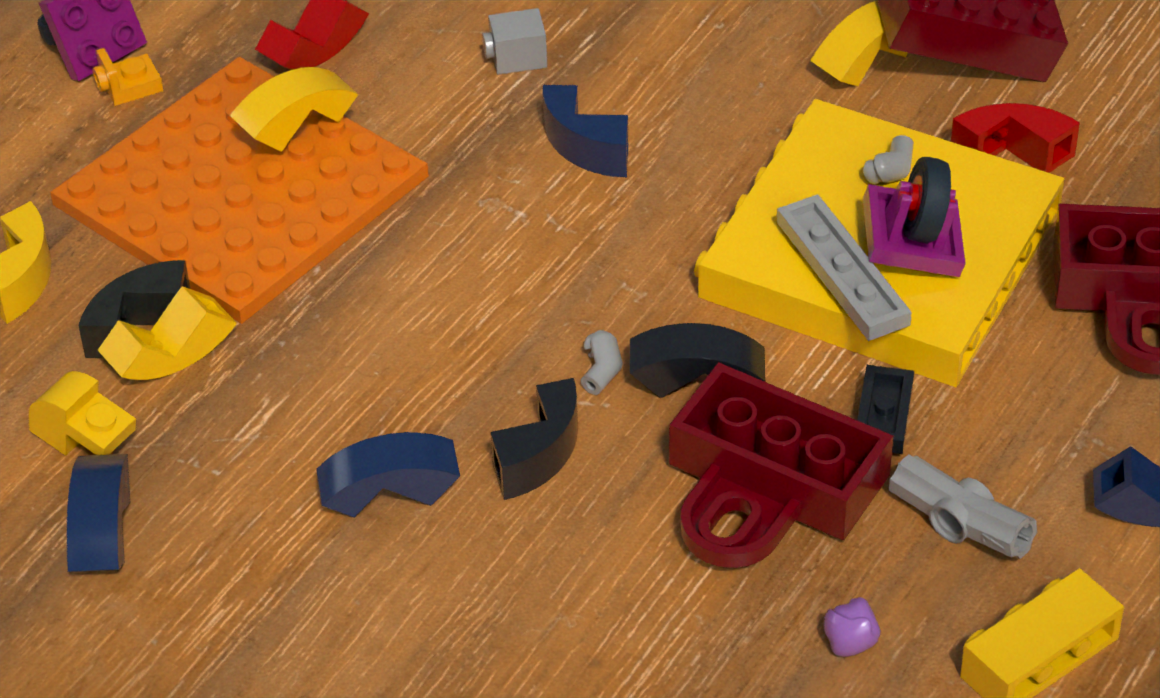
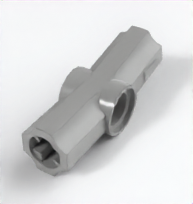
M910 454L898 464L895 473L890 478L889 491L927 514L935 531L947 541L961 543L968 537L1009 557L1014 556L1018 559L1025 556L1031 549L1032 541L1037 534L1036 519L996 502L989 489L978 480L968 477L958 482L918 456L913 457Z

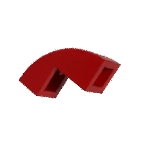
M309 0L294 30L270 19L255 50L289 69L315 67L340 52L357 34L370 13L347 0Z
M1019 103L992 104L971 109L954 117L951 142L994 156L1006 149L1031 167L1050 173L1075 156L1080 122L1061 112L1041 106Z

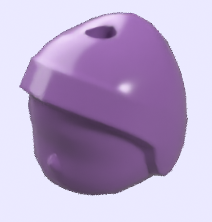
M862 597L852 598L849 603L836 606L834 609L829 608L824 616V631L830 641L833 653L837 656L848 657L862 653L872 648L878 642V638L881 635V630L872 608Z

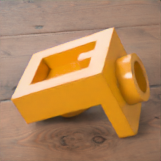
M105 48L96 50L98 66L92 68L96 85L100 92L107 90L115 106L163 91L162 79L148 53L137 57H130L113 64Z

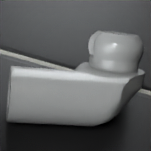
M905 135L896 136L891 141L890 152L877 154L874 159L866 161L863 173L867 181L872 184H877L881 181L890 183L907 177L911 171L913 140Z

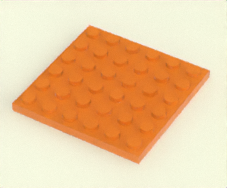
M239 56L56 187L50 194L55 207L147 265L165 261L185 260L190 289L213 297L234 320L242 324L429 177L428 163L345 116L338 123L313 109L282 152L254 139L230 115L253 90L275 76Z

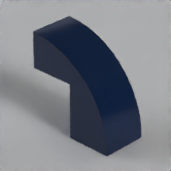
M543 85L544 127L548 140L555 150L566 160L582 169L601 175L627 178L629 150L628 115L578 114L577 85Z
M419 432L392 433L362 440L333 454L316 469L322 506L354 518L382 488L432 506L460 477L453 440L439 435Z
M1130 446L1093 469L1095 508L1125 522L1160 527V467Z
M128 454L78 456L76 458L70 478L67 506L68 572L119 570L124 564L122 512L131 503Z

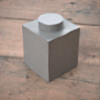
M539 8L488 15L489 33H482L483 48L486 59L493 58L497 75L547 68L546 33Z

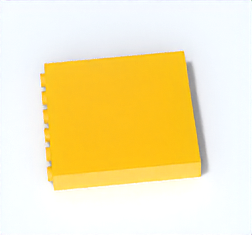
M814 99L804 114L799 113L797 115L792 132L786 140L781 139L778 142L773 159L769 165L760 168L756 175L754 186L748 195H741L736 204L734 215L729 222H723L720 225L713 245L708 251L704 250L700 253L694 269V275L698 277V298L895 367L914 370L915 374L957 388L1056 219L1058 204L1062 200L1064 178ZM905 135L910 137L914 143L911 171L916 161L921 157L938 158L949 164L951 189L956 190L955 199L958 200L966 264L961 276L956 277L873 263L911 310L912 314L911 326L868 341L777 223V208L818 194L868 256L863 196L868 184L896 189L900 181L908 182L911 171L907 177L900 181L890 183L881 181L880 183L872 184L865 178L863 167L865 162L874 159L875 155L890 152L891 141L894 137Z

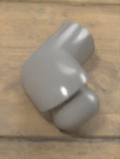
M598 330L588 335L584 341V349H591L588 356L595 360V364L581 378V384L587 392L593 395L600 394L623 366L617 339L611 333L604 330Z

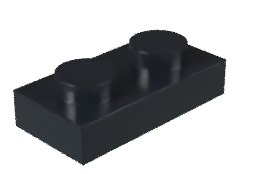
M866 365L857 420L893 435L892 453L903 454L914 382V370Z

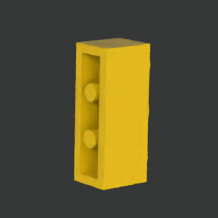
M1079 568L1064 579L1057 578L1051 581L1040 595L1025 605L1020 603L1012 607L1001 621L989 629H980L973 633L963 647L960 678L982 698H1033L1119 638L1124 606Z

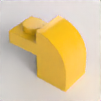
M70 371L65 373L31 404L29 408V431L65 456L79 443L95 455H110L136 430V418L98 392V380L82 372Z

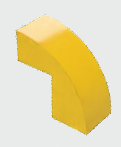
M876 0L860 7L841 21L825 38L810 61L840 82L859 86L879 49L906 57L908 53L889 49L878 1Z
M318 67L298 68L281 73L261 84L244 98L230 117L254 139L282 152L312 109L339 123L359 94L332 71Z
M31 201L0 217L7 250L0 253V317L6 324L18 318L38 300L46 288L51 273V256L43 221L39 211Z
M181 286L151 331L118 320L98 351L123 378L133 380L161 378L181 371L202 359L227 337L237 322L213 297Z

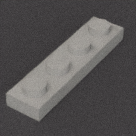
M818 194L777 208V223L868 341L911 326V310L876 266L869 262L868 256Z

